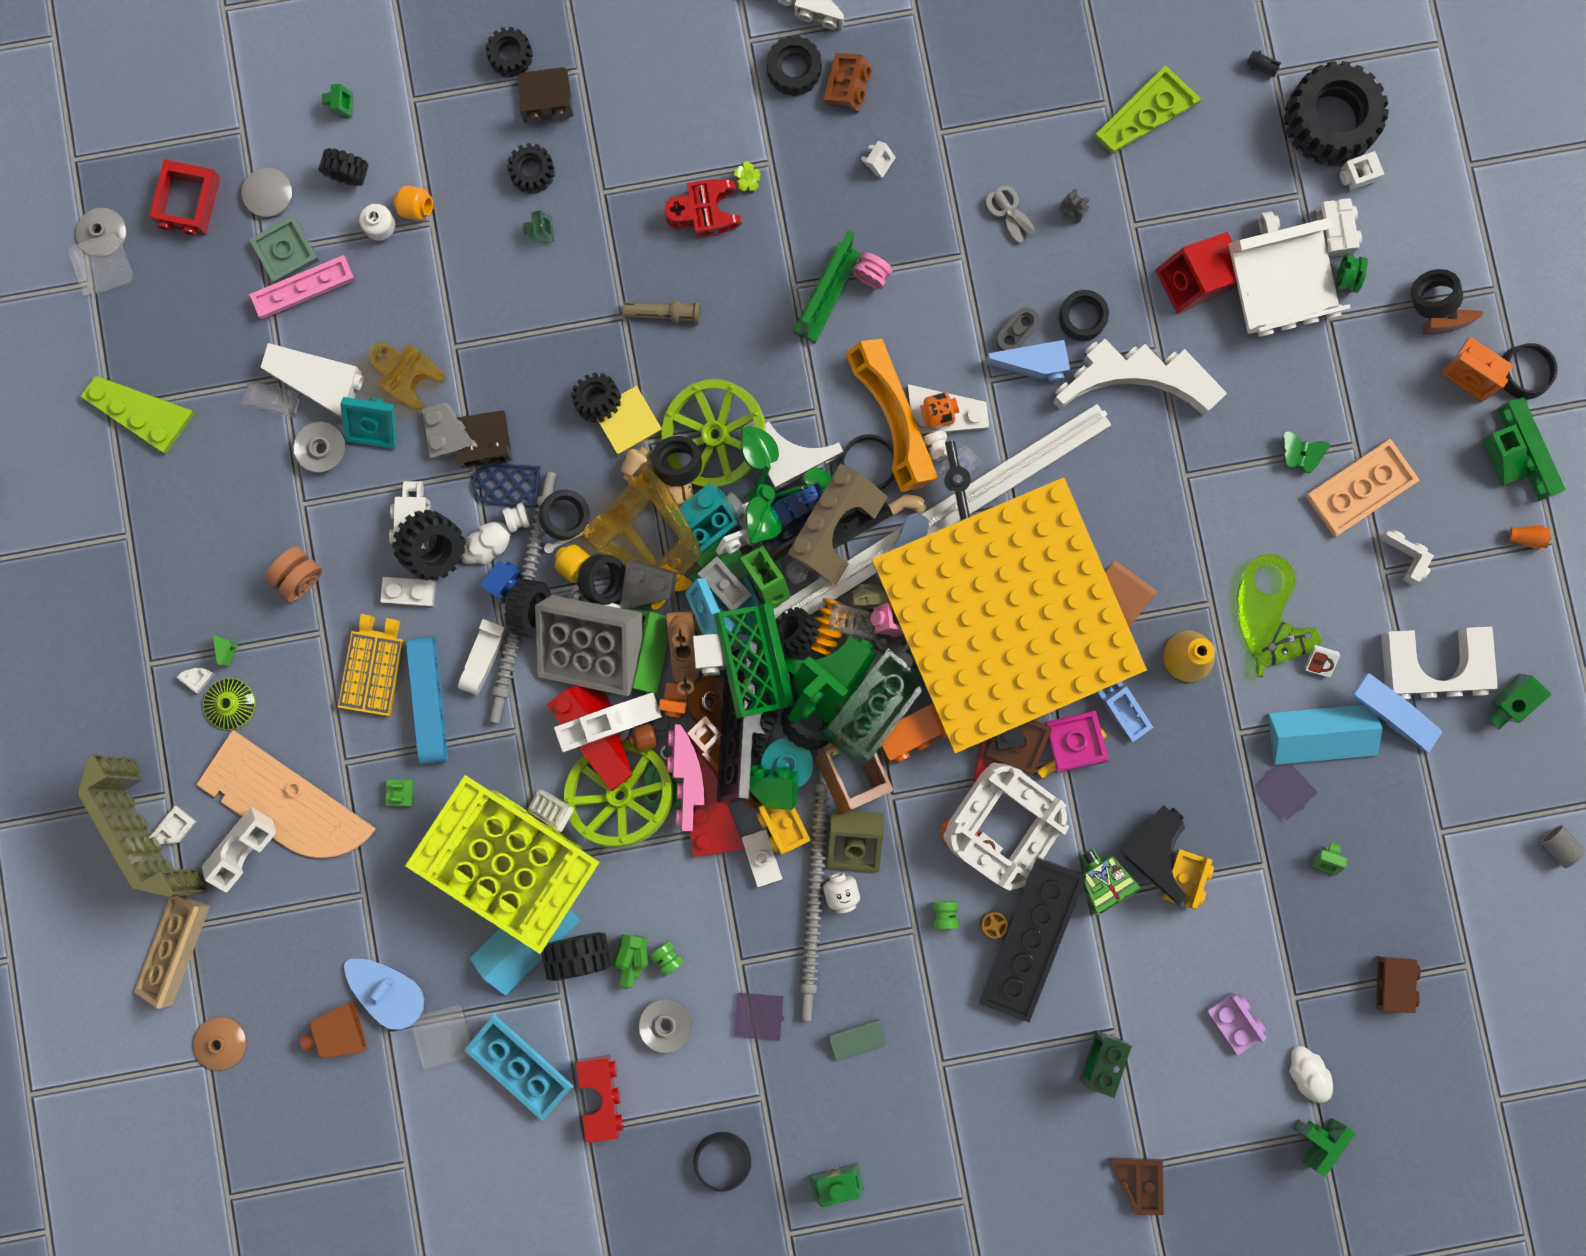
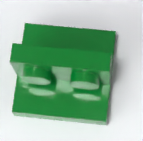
M809 656L802 662L790 684L792 694L798 700L788 719L796 725L802 718L807 720L815 713L828 723L834 717L849 690Z
M1333 1118L1325 1129L1317 1124L1315 1125L1310 1120L1306 1124L1299 1119L1293 1127L1294 1130L1314 1144L1302 1162L1324 1177L1329 1173L1356 1134L1348 1126Z

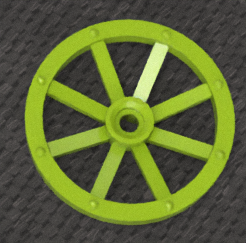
M720 379L699 381L682 390L674 398L666 411L661 434L662 440L673 436L675 421L701 432V436L692 439V441L697 446L707 444L701 455L702 470L691 483L704 487L712 483L717 487H724L744 478L753 468L744 461L742 465L732 472L725 444L727 443L741 450V441L731 437L730 433L754 421V427L766 431L765 419L757 401L739 385ZM712 389L726 390L717 421L703 391ZM734 395H737L747 405L750 413L725 425ZM693 396H696L707 421L705 425L678 414L684 404ZM716 430H719V437L714 439ZM715 448H717L724 476L717 478L701 477ZM682 452L674 453L667 457L674 470L685 467L677 455Z
M621 740L625 752L639 754L642 758L633 770V776L626 783L624 782L611 792L601 777L589 768L591 764L583 755L572 768L565 784L564 802L574 808L569 818L570 822L585 839L602 847L624 848L646 840L663 824L672 805L673 783L663 760L652 749L644 752L636 751L634 746L631 747L627 740ZM649 762H652L657 768L662 782L633 789ZM582 774H585L602 787L606 794L575 797L576 788ZM662 791L661 802L655 815L634 801L635 798ZM624 793V798L621 800H617L620 794ZM609 803L587 827L582 823L576 810V806ZM630 808L649 822L641 829L627 835L626 809ZM617 809L618 837L595 833Z

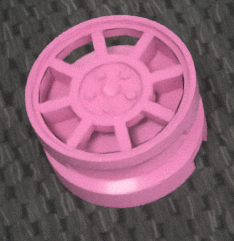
M862 252L859 257V264H855L852 273L866 285L882 289L886 283L885 278L889 277L893 270L880 257L869 252Z

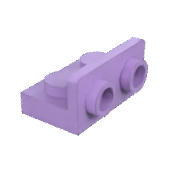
M1229 993L1206 1009V1012L1233 1052L1239 1055L1258 1041L1264 1042L1267 1040L1263 1033L1266 1029L1257 1017L1253 1019L1248 1011L1251 1007L1242 995L1238 997L1237 994Z

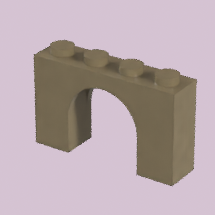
M840 463L789 550L788 555L816 576L836 586L849 565L847 561L835 553L832 545L834 529L839 519L851 508L875 519L888 496L860 472Z

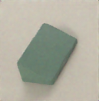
M879 1019L829 1034L836 1061L886 1045Z

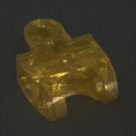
M378 342L369 350V360L377 370L384 374L377 384L399 402L418 411H422L425 405L416 396V384L422 379H431L433 381L436 379L440 383H443L446 379L444 374L427 356L409 343L401 353L385 342ZM381 355H387L388 359L385 361L383 359H380L379 357Z

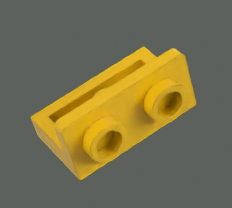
M1177 849L1172 864V873L1179 887L1188 896L1189 902L1184 907L1197 910L1198 905L1202 906L1205 900L1206 891L1203 889L1206 880L1210 881L1213 875L1214 866L1211 865L1212 859ZM1163 893L1162 899L1175 903Z

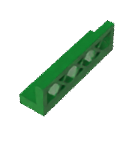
M1525 398L1511 400L1497 408L1505 427L1516 424L1527 447L1528 478L1538 501L1565 491L1564 484Z

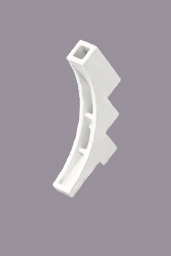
M1104 339L1100 344L1095 341L1086 349L1087 356L1083 362L1088 368L1084 365L1073 375L1076 379L1070 385L1065 382L1055 392L1057 397L1053 403L1061 409L1075 398L1094 389L1117 384H1138L1152 386L1172 393L1189 403L1204 416L1227 393L1185 349L1179 355L1174 352L1163 363L1144 344L1140 349L1136 346L1124 356L1127 359L1125 360Z

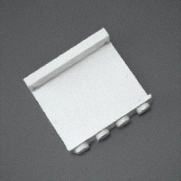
M1331 217L1228 243L1248 334L1258 332L1259 337L1273 334V328L1281 327V331L1297 327L1296 322L1303 321L1304 325L1319 321L1318 316L1325 315L1326 319L1341 316V310L1350 308V304L1342 306V304L1339 305L1324 238L1323 230L1333 228Z

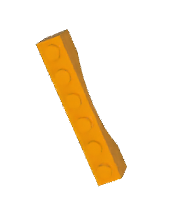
M883 339L860 341L846 351L845 354L854 376L873 394L887 418L894 446L892 471L901 492L921 489L938 479V476Z

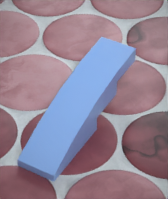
M1364 673L1351 693L1353 697L1368 706L1369 711L1384 720L1387 726L1426 753L1431 751L1443 732L1404 698L1369 673Z
M1122 682L1095 693L1131 742L1136 741L1154 728L1128 687L1123 685Z

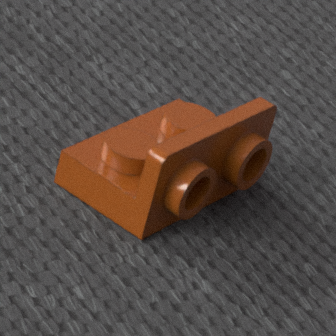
M835 54L823 98L826 104L850 106L854 112L860 111L861 105L865 100L866 86L872 75V66L863 55Z

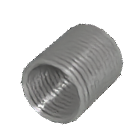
M1563 825L1552 829L1541 840L1544 848L1554 856L1563 868L1575 865L1586 854V849L1579 844L1578 840Z

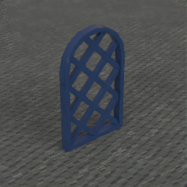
M500 463L484 465L474 474L472 480L473 491L485 503L516 506L527 497L531 503H523V505L526 507H537L536 502L540 487V466ZM488 467L498 468L495 471L491 472ZM505 467L516 469L513 472L509 473L505 469ZM486 469L490 475L482 481L478 475ZM502 469L508 476L500 482L495 474ZM523 469L534 470L527 475V473ZM520 470L525 478L518 483L512 476ZM537 472L535 484L530 477ZM493 477L498 484L490 490L485 483ZM476 479L480 482L477 486L475 484ZM509 479L515 483V486L510 491L503 486ZM529 480L533 487L526 492L521 485ZM481 486H484L488 491L483 497L477 492ZM499 487L506 492L500 499L493 493ZM517 488L524 494L518 500L511 495ZM535 490V500L533 501L529 494ZM491 495L496 501H489L486 498ZM508 496L513 500V502H502Z

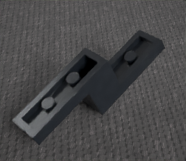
M886 502L883 504L875 519L854 508L846 511L834 529L832 537L833 549L892 516L893 513ZM814 507L784 524L778 536L761 541L773 561L789 552Z

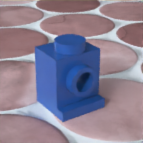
M499 560L480 585L504 603L507 600L504 594L506 592L510 593L512 586L515 585L516 579L519 577L517 574L521 570L509 561L505 565Z

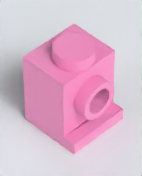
M890 603L874 607V611L871 614V623L875 626V633L891 635L893 638L904 635Z

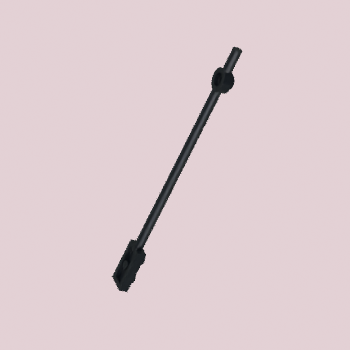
M955 441L945 442L950 469L944 477V484L950 492L955 493L960 521L970 517L965 490L971 483V476L966 468L960 466ZM955 475L962 476L963 481L961 483H956L953 477ZM1021 725L995 736L998 750L1025 745Z

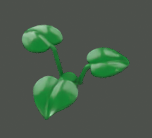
M744 426L740 429L742 456L745 462L753 469L761 470L765 468L759 480L754 483L756 488L749 491L746 495V501L749 502L746 508V529L750 544L772 539L778 536L782 530V517L779 511L774 507H770L774 499L807 490L812 486L815 487L819 497H821L831 480V476L821 468H811L803 476L804 485L775 493L772 486L762 484L771 469L770 463L776 462L779 458L778 446L773 437L766 431L757 427ZM820 498L809 502L808 505L815 507Z

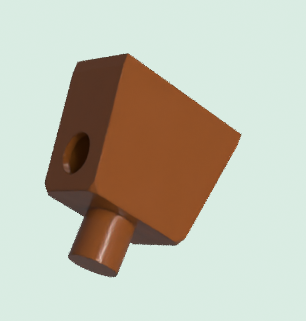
M355 1001L348 1002L311 1021L312 1033L300 1036V1044L303 1051L306 1052L317 1048L320 1058L360 1053L368 1049Z

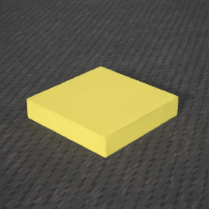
M637 386L621 394V399H619L621 405L620 407L616 406L618 409L616 414L611 412L612 417L610 419L605 416L603 417V422L598 420L618 456L662 432V428Z

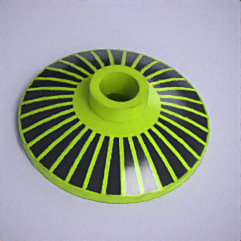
M233 678L219 680L210 686L204 696L203 709L205 716L211 724L220 729L234 730L240 728L251 719L254 713L255 696L251 688L240 680ZM225 699L230 700V706L228 708L223 707V701Z

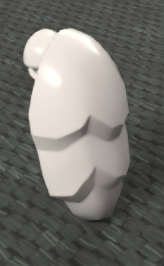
M491 522L480 526L477 531L465 538L463 546L465 553L460 555L462 561L465 564L479 563L486 565L496 556L501 555L505 551L511 535L508 526L501 522Z
M1295 1046L1291 1051L1289 1072L1296 1082L1298 1090L1313 1102H1327L1333 1093V1081L1330 1071L1325 1068L1324 1062L1318 1054L1312 1053L1303 1046Z

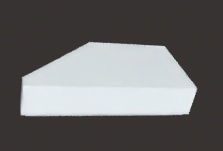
M174 806L151 834L150 838L155 837L160 845L181 842L197 821L178 806Z

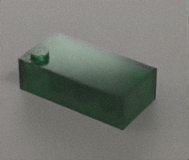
M888 648L876 659L820 735L857 765L863 766L871 760L924 689L925 683L921 674Z

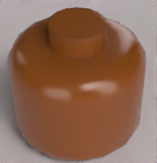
M650 724L632 728L631 736L628 739L630 746H634L636 751L644 752L656 747V736Z

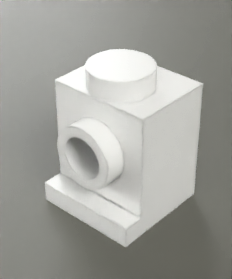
M1373 151L1346 161L1341 167L1340 179L1344 186H1349L1350 191L1371 183H1377L1384 175L1376 152Z

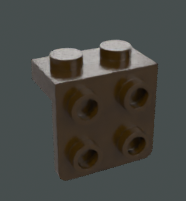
M560 67L522 72L518 75L521 98L519 109L524 123L564 119L574 116L569 76L566 68Z

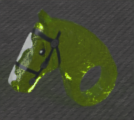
M1276 554L1260 555L1248 563L1242 574L1237 591L1239 626L1243 639L1256 660L1257 677H1263L1267 666L1284 663L1312 651L1314 645L1321 646L1322 636L1315 627L1297 628L1281 620L1282 611L1296 581L1292 566L1285 558ZM1272 565L1281 572L1283 585L1278 593L1273 595L1265 594L1256 587L1254 576L1260 566Z

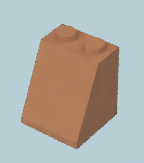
M1115 560L1104 571L1127 625L1130 627L1158 591Z

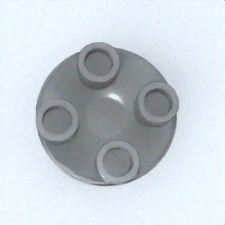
M258 169L252 172L243 183L242 200L248 210L255 215L261 217L281 216L291 201V182L285 174L277 169Z

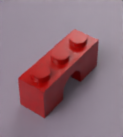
M610 1055L579 1059L576 1062L579 1089L593 1088L602 1097V1106L598 1110L585 1112L583 1115L585 1141L589 1143L618 1139L620 1131L624 1130L622 1114H617L616 1104H620L619 1088H614L613 1077H617L616 1062L611 1061Z

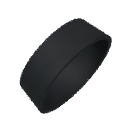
M1526 343L1509 349L1502 358L1510 362L1512 355L1520 348H1531L1540 352L1550 366L1548 385L1540 390H1526L1513 381L1509 372L1506 376L1509 380L1503 388L1513 397L1519 399L1524 397L1528 400L1541 396L1553 384L1557 376V362L1553 354L1546 347L1536 343Z
M729 1132L712 1133L705 1137L695 1150L693 1159L694 1170L699 1180L707 1188L718 1192L730 1191L742 1184L750 1172L751 1154L749 1148L735 1134ZM717 1140H726L736 1144L745 1157L746 1167L743 1177L736 1185L729 1188H716L707 1184L701 1178L698 1171V1159L701 1151L709 1143Z

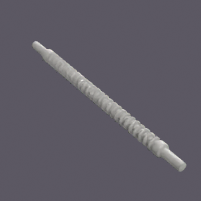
M546 472L542 494L537 498L536 504L539 507L535 509L537 515L533 516L536 521L532 523L534 529L530 530L532 537L528 538L531 543L527 544L529 551L525 552L527 558L523 559L526 564L522 566L524 572L520 573L522 579L532 580L536 578L533 575L537 571L535 565L539 564L537 557H541L538 552L542 550L540 544L544 543L542 536L546 535L540 526L538 513L543 501L553 492L556 473ZM507 630L509 637L505 638L508 643L504 644L506 651L502 652L504 658L500 659L503 662L502 666H499L501 672L497 673L499 680L495 681L498 685L493 689L495 698L489 722L500 723L505 698L509 697L510 690L507 688L511 686L509 679L513 678L511 672L514 671L512 665L516 664L514 657H518L515 652L519 650L517 644L521 643L519 636L512 634L509 630Z
M820 769L818 783L815 784L817 796L814 797V799H817V803L814 804L817 809L813 811V814H816V818H813L815 826H812L815 829V833H812L814 840L811 841L814 844V848L810 849L813 852V855L810 856L813 862L809 864L812 867V870L809 871L812 877L808 879L811 882V885L808 886L811 892L807 894L810 897V900L807 901L809 908L806 909L809 912V915L806 916L808 923L805 924L808 930L804 932L807 934V938L804 939L807 945L803 947L806 949V953L803 954L806 960L802 962L805 965V968L802 969L805 975L801 977L804 983H801L800 992L803 993L801 1020L806 1021L812 1020L813 994L817 991V985L814 984L817 977L814 975L818 972L815 969V966L818 965L816 958L819 957L816 954V950L820 949L817 947V943L820 942L817 936L821 934L818 931V928L821 927L818 921L822 919L819 916V913L822 912L819 906L823 904L820 901V898L823 897L820 891L823 890L821 883L824 882V879L821 877L825 874L822 871V868L825 867L823 860L826 859L823 856V853L826 852L824 845L827 844L824 838L828 836L825 834V830H828L825 823L829 822L826 819V815H829L826 808L830 807L827 804V800H830V797H828L830 791Z

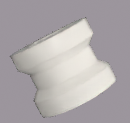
M522 502L517 504L515 508L510 509L507 507L503 509V514L511 533L516 532L520 527H531L528 514Z

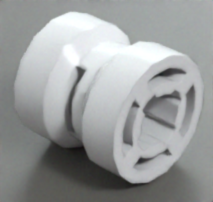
M945 430L936 431L922 437L932 463L948 458L945 446L947 439Z

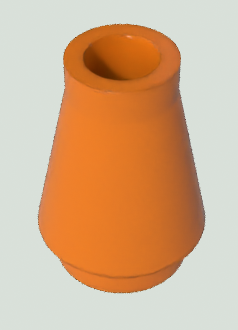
M1544 525L1510 528L1509 542H1515L1537 550L1548 548L1550 528H1544Z

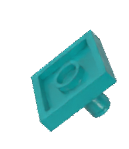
M348 397L342 398L340 405L345 442L396 448L398 441L394 404L385 403L379 397L377 402H375L376 397H371L369 401Z

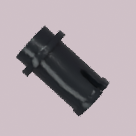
M1253 50L1247 61L1250 69L1256 68L1274 77L1279 70L1281 62L1261 54V50H1258V52Z

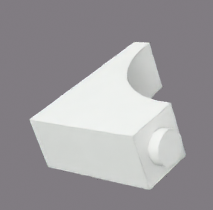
M770 422L765 423L766 432L773 437L779 450V458L776 462L770 463L771 469L767 474L775 491L802 478L809 469L821 468L842 457L843 450L839 442L822 448L798 446L779 435Z

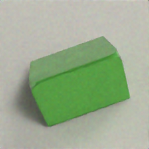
M213 635L217 664L225 667L230 666L238 643Z

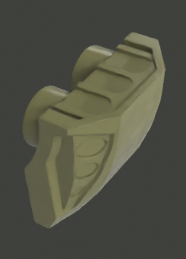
M882 583L860 584L847 595L848 605H850L853 614L872 613L874 607L890 603Z

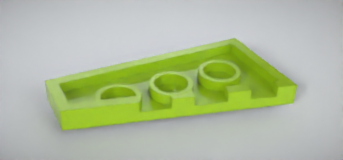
M1165 65L1096 133L1095 138L1111 154H1114L1199 104L1202 99Z
M98 376L92 379L80 396L165 454H167L195 415V412Z

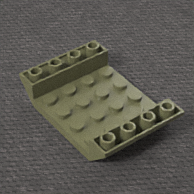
M100 754L88 756L78 796L131 888L166 897L205 893L207 891L204 886L206 881L199 871H195V869L174 870L170 861L163 858L160 852L162 850L160 843L155 837L150 838L151 835L147 830L149 828L148 822L141 814L137 813L134 807L136 802L132 795L125 792V790L143 780L139 774L141 769L134 759L131 760L127 757Z

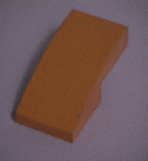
M1457 309L1448 316V319L1430 318L1423 324V334H1442L1459 330L1483 316V311Z

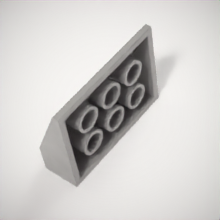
M554 595L535 605L537 671L539 678L624 696L630 695L642 641L641 612Z

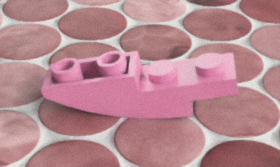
M675 724L673 731H668V746H672V757L667 758V772L671 773L672 779H682V783H677L676 798L681 799V810H676L675 824L680 826V831L691 832L693 831V806L704 805L703 780L694 747L682 726Z

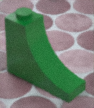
M849 637L845 644L834 653L814 660L849 690L841 703L842 707L877 656L871 650L873 645L861 637L858 641ZM784 655L787 670L796 675L804 660H796Z

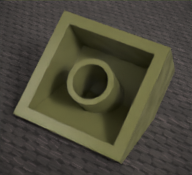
M832 809L827 868L879 872L883 843L884 813L848 811L840 815L838 810Z

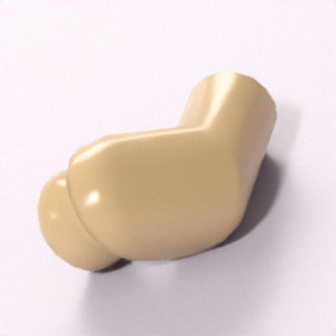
M904 494L888 504L893 516L905 508L913 509L914 513L919 514L924 513L926 510L925 500L921 496Z

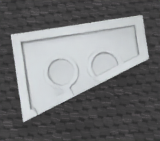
M908 384L909 406L921 435H928L940 430L952 433L989 428L987 402L949 394L950 399L956 398L960 412L955 414V422L937 429L931 428L929 424L925 425L920 406L923 405L926 397L942 392Z

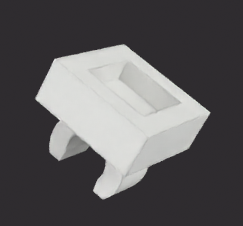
M878 141L875 146L869 145L868 149L871 153L868 157L862 156L861 159L875 176L883 178L896 157L886 143Z

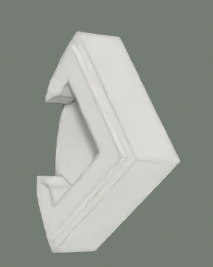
M192 668L181 672L176 678L199 694L215 673L204 668Z

